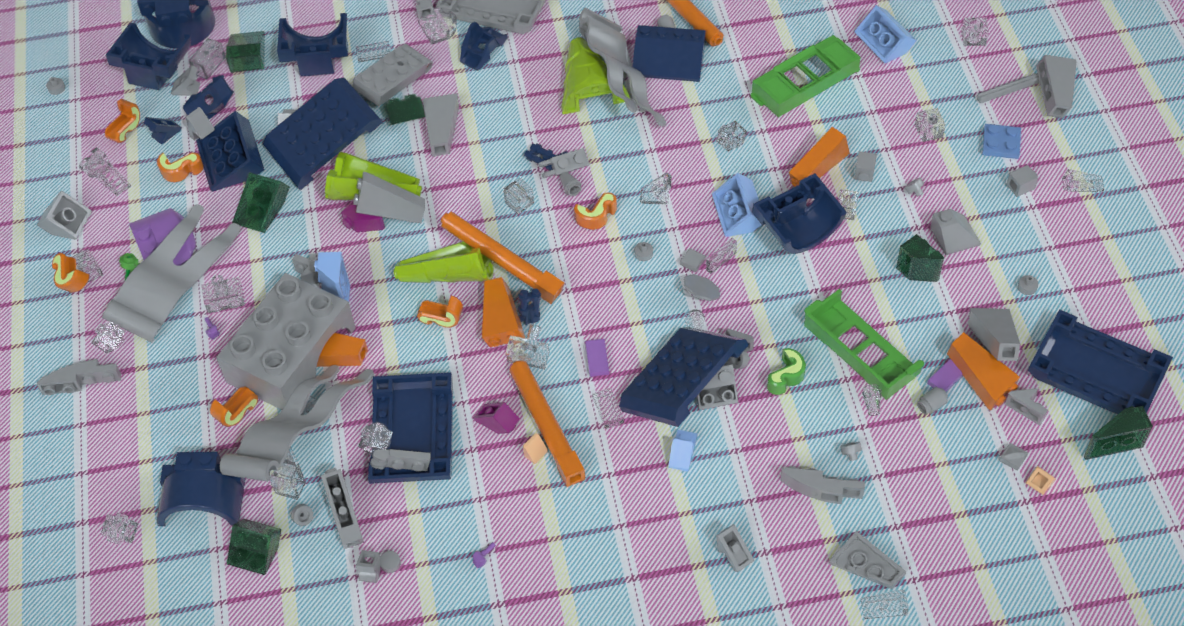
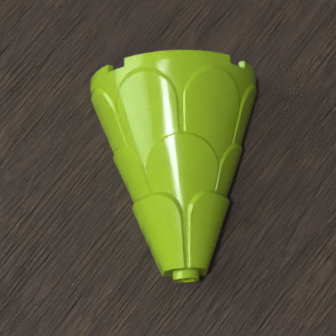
M577 37L571 40L565 65L566 75L561 105L562 114L579 112V99L612 93L613 104L624 103L625 101L616 96L609 87L607 66L602 57L589 48L584 38ZM623 85L624 94L630 98L626 87Z
M344 152L338 154L335 170L330 169L325 185V199L354 200V195L359 193V189H357L358 178L362 179L363 172H367L418 196L421 195L422 186H419L420 179Z
M463 241L399 261L393 269L396 279H399L400 282L411 283L482 282L491 280L494 274V266L491 260L481 254L480 248L474 249Z

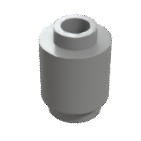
M934 387L919 398L917 406L923 414H932L947 404L948 395L944 389Z

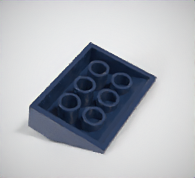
M638 25L632 67L640 71L644 78L700 82L706 30Z
M234 111L215 125V130L205 138H198L196 140L209 188L212 192L252 180L265 170L250 122L237 111Z

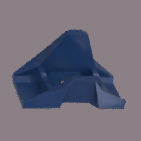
M472 22L461 46L460 62L478 71L490 60V54L494 49L503 46L508 38L507 34H501L491 27H481L477 22ZM486 44L484 49H480L479 45Z
M224 75L213 77V82L207 85L202 92L200 91L190 96L183 105L187 115L200 107L207 118L211 119L227 106L234 91L227 84ZM213 97V103L208 105L205 99Z

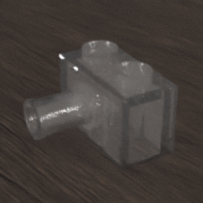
M215 275L211 279L212 283L202 284L203 301L208 313L245 306L243 287L239 277L224 280L221 275H218L219 280H217Z
M530 324L526 338L510 335L506 349L507 362L526 361L530 367L545 370L550 350L548 343L537 341L541 327L535 325V328H533L534 324Z

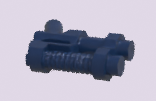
M533 143L530 146V151L526 150L524 156L527 160L538 164L552 157L568 153V151L566 150L555 155L553 150H546L542 148V145ZM552 165L545 167L549 171L553 170Z
M532 289L529 293L527 290H521L518 294L520 302L518 312L521 314L518 315L520 322L525 321V325L536 323L540 320L541 293L538 289Z

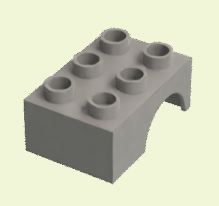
M284 273L216 357L226 383L238 389L240 387H247L258 396V399L283 410L293 391L305 380L316 377L317 362L328 339L341 328H347L351 334L356 327L349 302L290 274Z

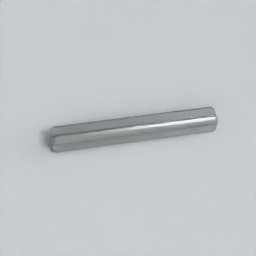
M1038 73L978 93L977 100L979 103H984L1040 83Z

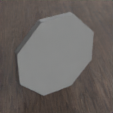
M695 274L684 277V287L695 297H698V300L713 301L720 298L719 287L709 279Z

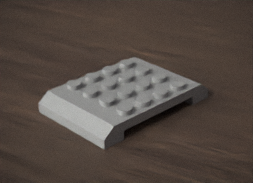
M439 0L436 8L438 12L448 18L470 23L475 21L479 25L525 34L531 31L546 0Z

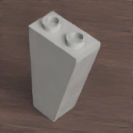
M1044 55L1036 65L1047 116L1064 118L1072 108L1076 59Z
M455 93L423 98L432 157L450 154L459 112L458 95Z
M363 172L362 179L358 178L357 189H359V193L354 195L353 205H356L357 213L422 223L425 211L424 198L367 172Z
M970 308L969 328L997 361H1018L1020 341L1010 309Z
M332 468L325 471L321 478L343 548L347 549L364 543L341 469Z

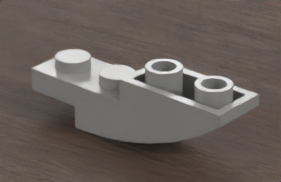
M97 359L88 360L63 367L37 381V386L42 395L73 393L82 391V385L84 384L92 385L94 383L121 381V372L117 364L100 365Z
M789 466L782 467L780 481L810 498L835 504H842L843 497L863 499L865 482L856 479L841 480L835 477L823 478V471L814 468L799 469Z

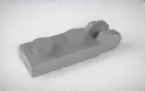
M584 148L538 163L539 168L552 165L553 170L544 172L542 174L543 178L553 175L558 176L565 171L571 172L590 165Z
M381 449L373 452V458L370 462L372 467L376 469L389 467L427 471L430 463V453Z

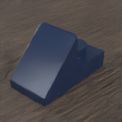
M145 117L143 122L152 132L151 137L160 144H164L182 129L181 126L171 119Z

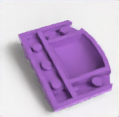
M169 208L129 223L144 260L154 252L167 235L184 219L180 213ZM193 231L173 260L176 266L183 265L193 256V251L196 250Z

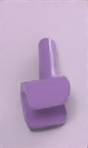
M206 317L205 322L209 327L206 330V334L213 340L220 333L216 325H213L209 317Z
M492 542L481 552L477 551L473 554V563L477 568H481L486 564L485 556L496 546L495 543Z

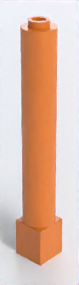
M666 0L695 30H706L705 40L711 46H718L722 43L724 34L690 0Z
M451 211L449 214L446 212L441 218L442 228L472 248H480L481 254L533 289H538L541 293V298L552 304L562 292L565 282L547 270L543 273Z
M514 362L509 372L557 464V469L566 487L585 480V469L575 450L573 451L527 362Z

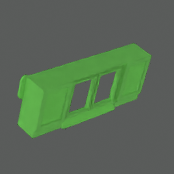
M832 35L816 45L813 44L773 67L771 71L753 80L750 97L758 105H765L779 118L855 72H859L861 57L842 40ZM816 55L831 71L818 77L803 62ZM797 66L812 82L799 88L784 73Z
M840 289L825 300H816L804 310V326L862 376L884 399H889L921 373L924 361L918 360L914 364L841 301L842 291ZM855 326L868 339L855 349L850 350L838 338ZM874 343L888 356L870 368L857 355Z

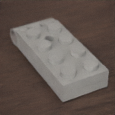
M405 43L354 77L352 87L377 106H381L420 76L429 72L433 62Z

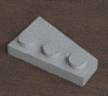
M857 531L829 560V564L890 589H893L906 575V571Z

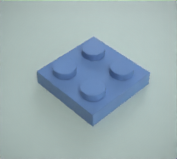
M985 124L982 155L1019 159L1021 127Z

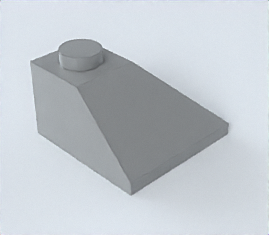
M61 190L46 208L37 226L51 235L76 240L92 210Z
M952 209L933 213L930 228L945 255L981 245L965 215Z

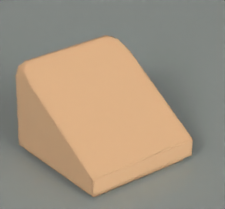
M537 433L523 445L524 457L533 464H536L548 452L547 447Z
M1037 466L1026 481V484L1044 495L1056 478Z

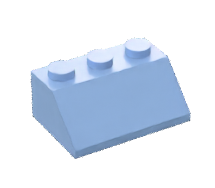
M877 5L854 31L884 63L905 55L917 41L887 10Z
M737 173L712 193L726 237L752 233L761 226V223L752 213L753 204L758 202L759 199L751 179Z
M319 252L318 260H315V272H318V282L322 283L321 289L349 302L351 285L342 252Z

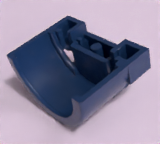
M137 0L140 13L146 20L152 38L164 47L178 49L184 41L185 34L190 35L191 46H194L205 40L214 29L215 16L210 0ZM192 5L199 6L195 12H192Z
M340 13V22L335 30L329 34L315 37L298 33L288 24L286 18H280L277 44L279 62L297 61L300 77L334 74V59L348 57L347 13Z
M129 23L106 53V58L109 65L124 68L129 84L160 90L167 78L170 79L178 68V64L190 49L191 37L185 34L184 41L177 50H167L148 41L139 31L136 23Z
M816 173L800 180L798 186L772 199L768 196L754 203L752 213L761 225H766L784 250L790 254L808 251L825 241L837 230L847 214L846 210ZM807 199H815V200L807 207V205H806Z
M177 452L175 465H163L160 478L162 491L156 519L157 525L166 526L165 519L169 515L186 510L213 513L224 518L231 526L239 525L246 478L223 475L220 471L221 458L218 452Z

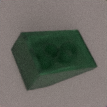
M265 32L231 34L226 47V60L230 72L264 69Z
M249 172L232 223L265 233L284 205L290 186L279 180Z
M1131 406L1126 408L1093 434L1084 454V459L1088 460L1143 448L1153 427L1144 407Z

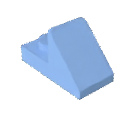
M677 430L676 438L672 442L669 468L689 471L697 441V433Z

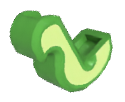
M782 349V360L786 366L768 375L767 389L774 395L783 394L786 392V386H795L804 380L806 363L803 356L794 349Z

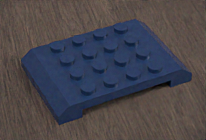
M344 77L337 78L266 135L263 145L301 191L314 180L312 175L366 130L370 134L383 121Z
M1059 309L1028 371L1039 381L1131 421H1143L1173 357L1155 349L1150 353L1076 322L1077 316Z
M691 327L680 328L621 394L619 403L621 411L679 427L690 414L687 407L730 357L738 358L749 346L747 340Z
M452 372L373 376L370 462L375 450L393 449L430 453V463L427 471H414L411 469H394L389 467L376 469L369 462V484L451 480L453 432Z

